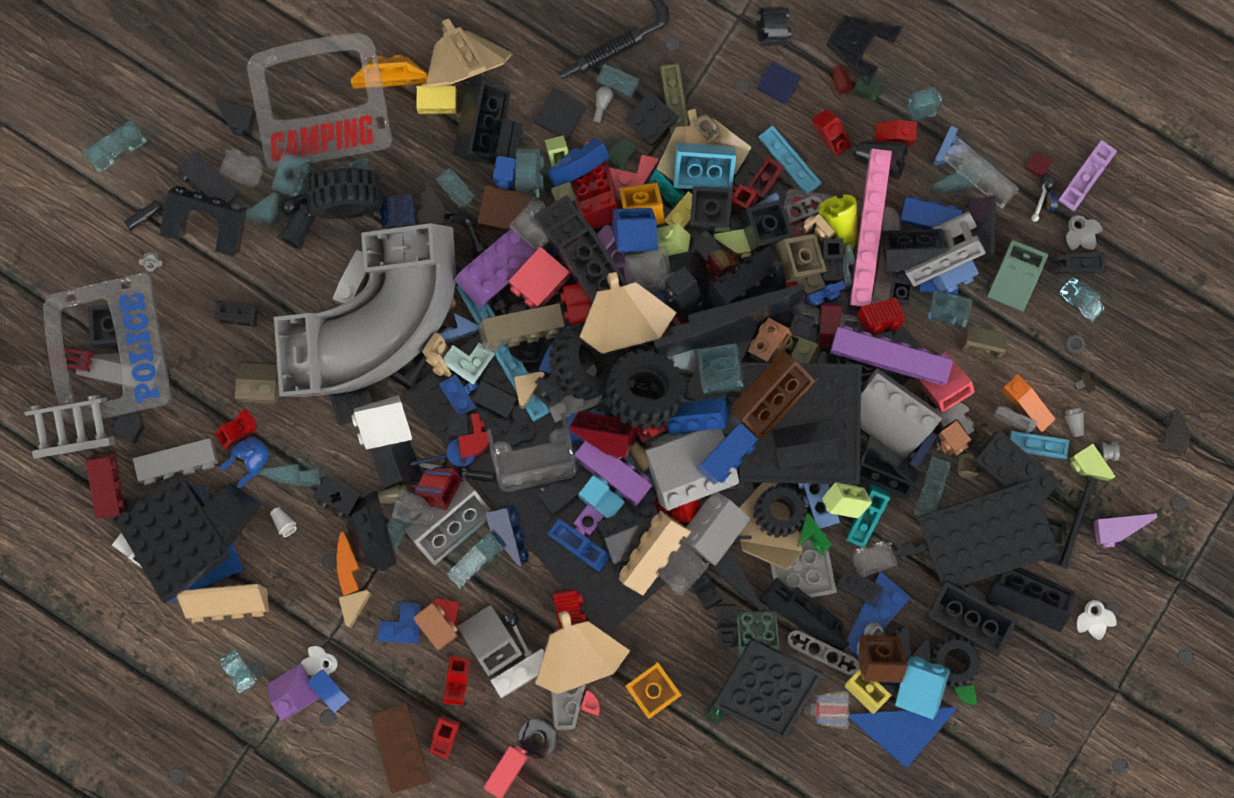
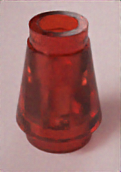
M843 65L834 66L832 71L835 90L840 95L851 92L853 90V82Z

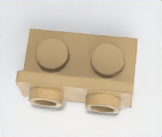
M820 214L816 217L812 215L804 222L805 225L803 226L802 233L804 236L815 230L814 234H816L820 242L823 239L833 238L834 230Z
M434 333L422 352L426 357V361L431 364L434 373L439 376L445 375L450 377L452 373L443 361V358L450 349L442 336Z

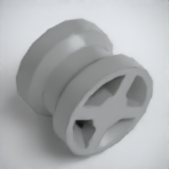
M1117 441L1111 444L1100 442L1099 453L1105 462L1108 459L1113 461L1119 460L1120 451Z

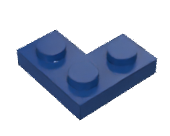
M401 602L400 622L380 621L378 641L419 644L420 627L413 618L421 612V603Z

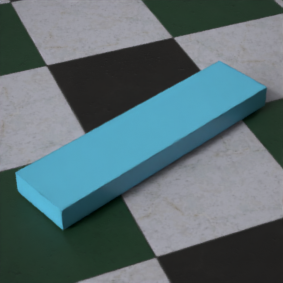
M773 125L758 136L761 144L784 167V171L806 197L822 185L821 181Z

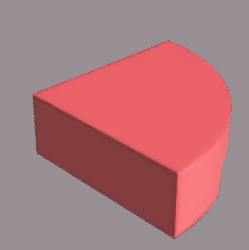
M587 690L580 709L599 716V702L595 695Z

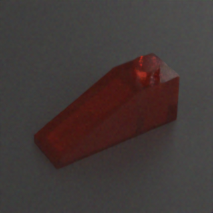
M726 249L709 253L706 266L717 280L737 267L736 262L738 260L732 252L728 253Z

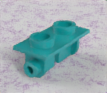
M655 169L649 181L651 183H658L660 194L672 208H675L677 203L685 196V192L681 188H674L671 185L673 182Z

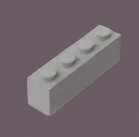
M210 438L133 458L138 482L145 485L155 484L156 480L162 478L168 480L178 472L180 474L183 473V475L195 473L196 469L208 470L214 468L215 464H219L214 442Z

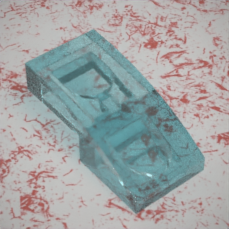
M850 242L845 244L844 259L842 260L845 286L853 284L848 265L855 264Z

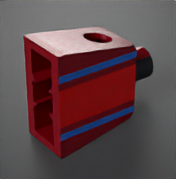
M454 468L427 469L421 480L414 479L412 481L411 488L422 503L447 510L462 480Z

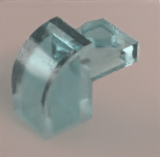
M1071 278L1059 291L1066 302L1079 308L1088 321L1093 322L1105 308L1099 301L1101 297L1097 292L1077 279Z
M236 648L219 659L222 669L231 679L238 694L249 690L256 683L253 671Z

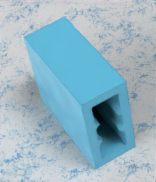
M911 656L907 662L908 667L901 682L895 706L934 719L939 711L950 670L940 664H932L926 662L923 658Z

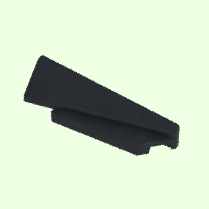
M777 577L759 597L760 602L831 647L841 651L849 646V641L847 642L844 639L842 633L844 629L843 622L797 586L791 591Z

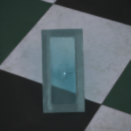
M274 192L247 210V220L275 226L281 200L278 194Z

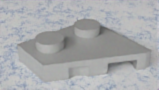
M1006 406L997 407L992 415L1024 433L1031 432L1038 423L1036 420L1013 412L1012 409Z

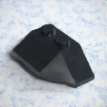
M373 491L360 499L346 526L356 561L379 571H385L397 564L378 493Z

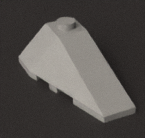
M137 351V352H134V353L137 355V354H141V353H145V352H144V351ZM129 352L95 354L91 357L92 364H89L90 372L76 370V375L134 390L138 384L143 383L149 387V391H152L162 356L153 354V361L145 359L131 364ZM142 363L153 365L156 369L155 377L148 382L135 380L132 376V369L136 365ZM150 370L138 371L139 375H148L151 373Z

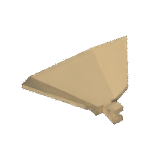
M450 19L443 20L442 24L444 27H442L444 33L443 37L434 46L426 88L450 85L501 66L512 56V52L470 31H464L461 27L455 29Z
M688 110L687 116L690 126L675 128L657 166V170L674 183L676 143L733 146L736 153L735 175L749 153L751 146L715 119L713 120L720 128V134L712 142H707L705 137L695 127L697 120L696 110Z
M617 273L608 274L607 279L610 290L597 292L580 338L600 353L624 349L661 338L676 312L635 282L619 287Z
M763 482L740 507L751 519L738 536H752V539L739 540L743 552L788 570L803 553L802 545L797 547L799 530L797 529L793 534H789L784 538L782 536L774 538V534L768 536L766 535V530L763 532L760 530L761 525H756L755 521L757 518H754L753 513L755 512L754 505L757 503V499L769 487H775L778 484ZM772 502L770 504V511L776 519L781 521L789 520L790 512L785 504L781 502Z
M568 612L558 613L563 628L557 629V631L550 634L535 684L559 694L614 674L630 650L590 622L571 624Z

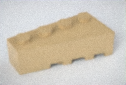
M662 511L653 518L652 526L648 532L643 534L639 547L633 550L629 563L621 569L619 574V580L624 585L641 595H644L657 578V570L665 567L669 562V554L673 550L677 551L679 549L681 538L683 536L687 538L691 533L684 525Z

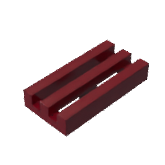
M56 346L51 365L90 372L89 364H92L91 357H93L94 353ZM59 352L83 355L86 357L85 359L62 356L59 355ZM59 359L71 362L84 363V366L60 363L57 361Z

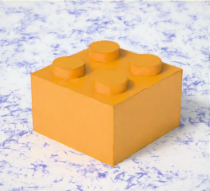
M658 183L619 188L621 209L652 208L656 217V225L664 224L663 204Z
M656 663L625 686L648 719L681 696L659 663Z

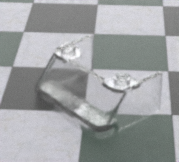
M561 413L563 428L556 429L550 434L551 443L512 451L510 444L507 442L494 443L491 429H487L492 459L501 490L510 492L568 479L576 474L577 468L565 413Z

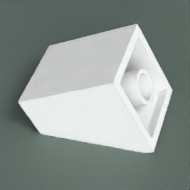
M399 395L354 408V415H351L354 426H359L360 433L357 436L360 445L364 444L366 449L412 439Z

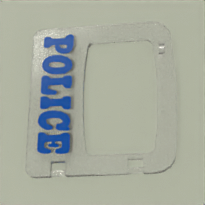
M139 273L69 291L58 292L46 299L43 306L46 344L58 405L76 403L65 358L61 311L66 307L100 299L107 300L119 349L123 382V395L121 398L99 403L102 419L160 407L170 403L171 390L151 277L148 274ZM130 281L131 288L122 289L121 283ZM75 294L76 300L68 302L67 296ZM91 405L80 407L83 423L94 421ZM72 408L62 409L63 419L70 424H75Z

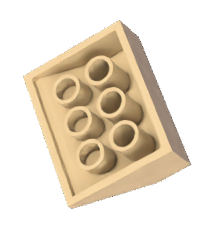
M259 584L187 590L177 595L185 618L192 619L193 623L204 622V618L210 617L212 621L224 620V616L240 619L244 618V614H251V617L264 616L263 613L269 612L267 588Z

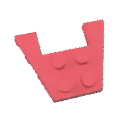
M641 155L637 173L609 167L619 201V188L644 185L654 167L658 164V158Z

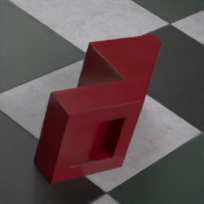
M822 303L818 345L821 349H831L836 329L840 327L841 304Z

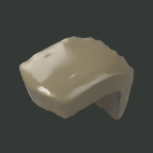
M708 114L698 117L695 127L705 137L707 142H712L719 136L720 128Z
M963 453L959 455L957 471L961 478L973 480L978 476L976 467L970 463L974 457L972 454Z

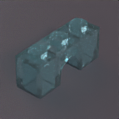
M130 120L83 151L94 169L100 173L115 163L113 159L119 153L125 150L132 152L147 142V140L135 123Z

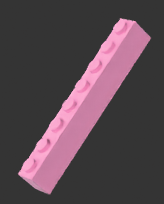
M870 150L849 306L862 307L871 304L892 151Z

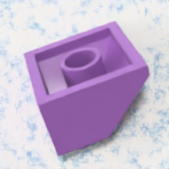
M301 663L267 684L271 704L281 720L292 717L320 699L318 694L307 683L310 677Z

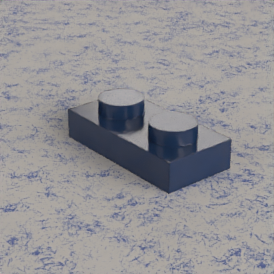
M931 432L919 444L921 446L918 451H912L907 459L910 461L909 465L914 469L918 467L938 435Z

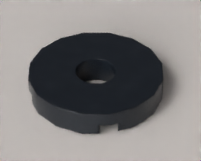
M531 719L520 729L519 742H521L522 749L527 751L526 754L536 759L547 757L558 746V732L554 725L546 719ZM536 733L542 736V743L535 741L534 736Z

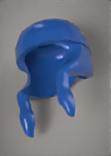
M248 437L240 441L231 450L230 459L224 462L219 470L230 467L236 457L244 458L245 465L250 473L240 479L237 488H241L249 479L258 475L261 468L268 461L269 450L256 437Z

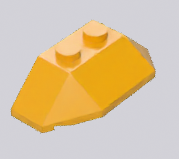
M394 55L393 58L376 56L373 59H369L351 78V85L353 88L426 84L428 74L403 55Z

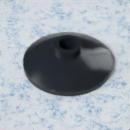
M538 338L539 341L534 343L523 341L519 342L520 345L509 347V353L520 362H537L544 358L548 345L542 338Z

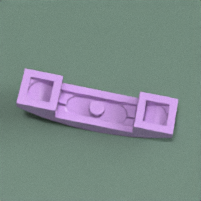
M1101 140L1058 201L1074 212L1117 150Z

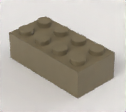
M554 304L482 319L478 329L483 350L496 351L501 349L500 346L504 345L515 347L520 345L519 342L523 341L534 343L539 341L538 338L546 337L547 340L556 338L565 325L560 305Z

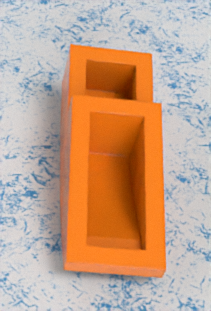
M341 532L337 545V572L343 595L346 596L361 591L354 576V572L361 569L355 559L346 533Z

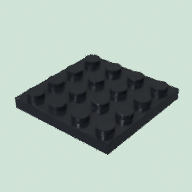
M751 637L716 697L713 707L785 740L823 676V672Z

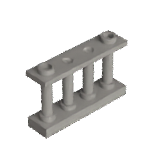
M969 211L932 228L942 229L947 252L905 270L913 286L986 254L977 235L972 236L971 229L976 228L977 225ZM964 234L965 241L954 245L953 238Z
M100 395L88 396L87 401L43 408V405L31 406V410L24 413L25 416L34 414L40 443L38 449L32 451L33 459L116 444L114 436L107 437L103 427L99 403L107 401V397L100 398ZM91 404L97 433L93 440H88V437L85 435L80 406ZM72 408L78 437L75 443H69V440L66 439L61 413L62 409ZM53 411L59 440L57 446L52 447L47 442L42 413Z

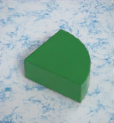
M974 685L954 687V692L961 701L969 705H977Z

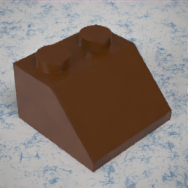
M860 635L859 668L863 682H902L908 664L899 636Z

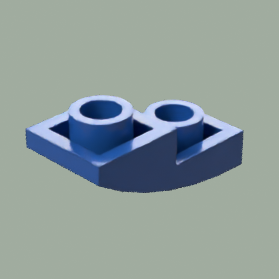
M324 669L307 682L334 713L350 700Z

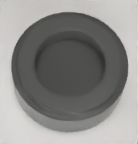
M1071 335L1065 341V349L1072 355L1080 354L1085 349V340L1080 335Z

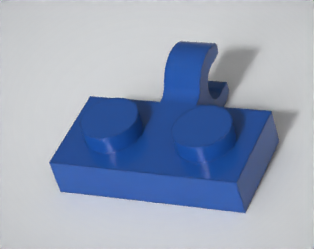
M843 281L834 285L833 283L826 285L824 289L805 297V304L807 306L813 303L814 306L825 302L823 299L825 297L832 300L841 295V290L846 288Z
M455 374L439 384L457 415H466L476 409L469 394L478 389L477 381L474 385L468 383L464 387Z

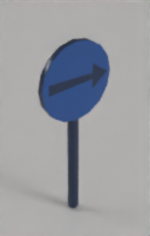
M457 438L448 445L447 454L414 461L410 465L414 466L448 458L453 465L465 467L470 465L475 457L461 459Z

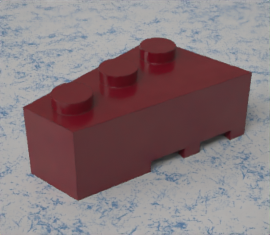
M116 450L93 453L85 462L96 519L119 516L123 509H125V501L121 496L122 485L119 478Z

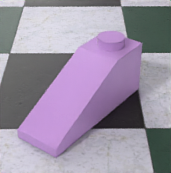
M1157 514L1093 521L1096 544H1103V548L1115 547V543L1122 541L1156 519Z

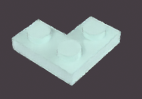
M478 343L470 356H468L453 345L443 358V361L448 368L474 385L495 353L489 351V349L483 350L482 344Z

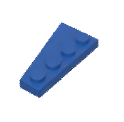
M881 571L875 581L885 590L876 608L864 603L846 639L847 642L849 641L847 648L858 658L857 646L860 635L865 634L866 626L871 622H876L884 630L911 598Z

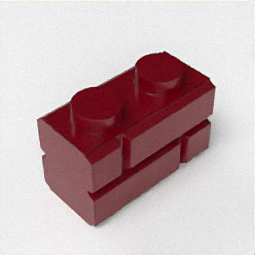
M768 156L747 185V188L757 192L759 197L757 202L759 203L764 200L784 168Z

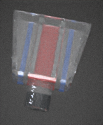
M849 691L816 695L815 704H805L803 715L815 716V724L849 730Z

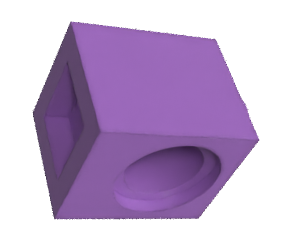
M588 504L574 522L575 530L583 536L587 534L590 537L597 528V522L602 521L604 515ZM584 518H592L594 521L593 525L585 527L582 524Z

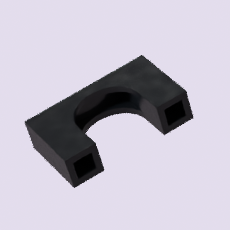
M182 186L171 188L166 196L160 235L179 240L185 234L189 212L194 209L205 210L216 219L219 227L215 252L234 257L240 251L248 208L242 207L240 203L225 202L219 197L211 198L205 196L202 192H191Z

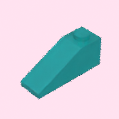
M870 483L866 488V492L872 503L859 518L853 519L846 541L863 548L890 499L889 491Z

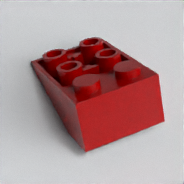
M604 163L581 177L572 180L577 209L593 229L612 223L613 209H621L609 165Z

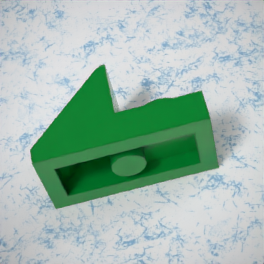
M808 513L805 515L806 518L800 526L797 547L810 540L813 549L822 556L828 552L832 544Z

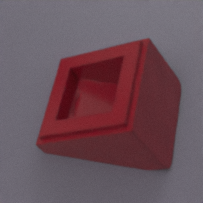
M1036 152L1025 165V168L1040 179L1053 160Z

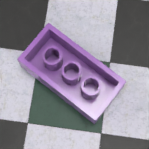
M512 227L461 270L454 281L481 309L509 285V280L536 251Z
M586 441L574 455L575 460L597 478L598 476L604 478L611 489L623 495L624 499L634 507L639 506L652 490L651 480L644 474L638 475L635 472L636 468L629 462L623 463L618 458L606 455Z

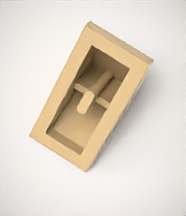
M543 372L514 377L520 408H525L533 393L537 390L538 386L535 381L539 377L545 378Z
M365 590L339 597L346 626L352 628L372 593Z

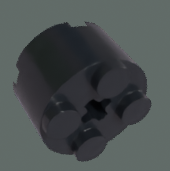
M783 6L760 7L758 9L757 15L761 16L760 20L756 22L758 42H761L760 46L785 45L787 38H791V28L787 24L789 9Z

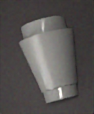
M1081 408L1065 410L1066 415L1064 417L1073 437L1085 435L1084 412H1081Z

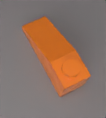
M1019 374L1013 377L1000 390L1024 416L1038 422L1036 428L1041 433L1055 420V417L1035 391Z

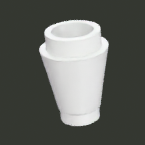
M280 507L271 511L270 515L279 535L288 537L297 530L296 523Z

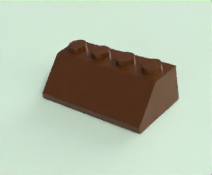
M782 350L729 410L763 440L815 383V380L795 359Z
M409 704L370 715L391 792L395 793L431 782Z

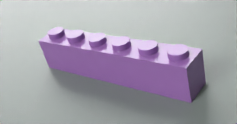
M847 326L836 329L830 349L831 354L941 386L947 384L953 360H950L947 355L937 354L936 356L929 354L930 351L927 349L918 348L916 350L910 348V345L900 342L899 345L891 343V339L880 337V339L874 338L871 333L864 331L857 333Z

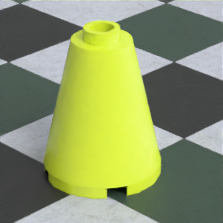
M846 194L843 195V198L837 199V196H834L820 204V210L818 209L821 217L834 230L833 238L843 239V250L850 251L854 249L858 241L856 198Z

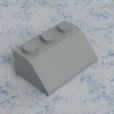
M716 492L710 495L686 528L691 533L687 538L683 536L681 541L685 547L716 566L751 518L731 500Z

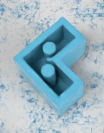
M593 475L579 493V499L604 515L605 519L617 515L625 504L623 495L616 490L614 492L610 491L608 482L601 476L597 478Z

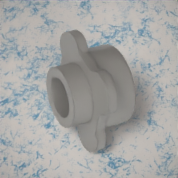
M153 252L145 253L143 258L139 259V264L143 265L149 272L154 271L156 267H161L163 263L162 260H159V256Z

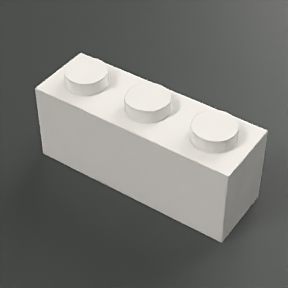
M543 649L491 680L501 698H504L538 676L544 656Z

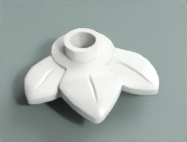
M1097 600L1090 601L1085 605L1084 612L1077 618V630L1079 633L1088 630L1095 639L1101 640L1105 635L1107 626H1116L1115 615L1111 611L1106 610L1101 602ZM1092 607L1097 608L1096 614L1091 612Z
M319 646L309 647L308 653L310 657L301 662L307 674L311 675V678L322 669L329 675L337 668L335 656L326 654L324 649ZM326 660L329 662L328 667H325L324 664Z

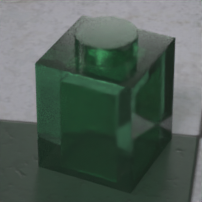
M858 75L853 94L875 101L876 96H881L884 85L881 84L882 77L875 75L869 84Z
M622 135L608 152L609 163L615 168L619 166L623 170L637 153V147Z

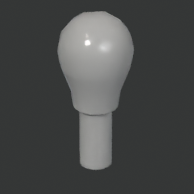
M607 86L600 87L596 92L597 108L593 118L595 123L601 122L603 111L613 98V92Z

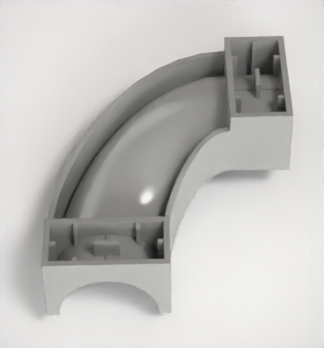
M429 223L361 233L364 272L370 273V277L366 287L356 297L336 308L320 313L274 317L279 396L311 397L361 389L395 373L419 354L442 325L453 299L456 283L454 281L456 278L453 227Z

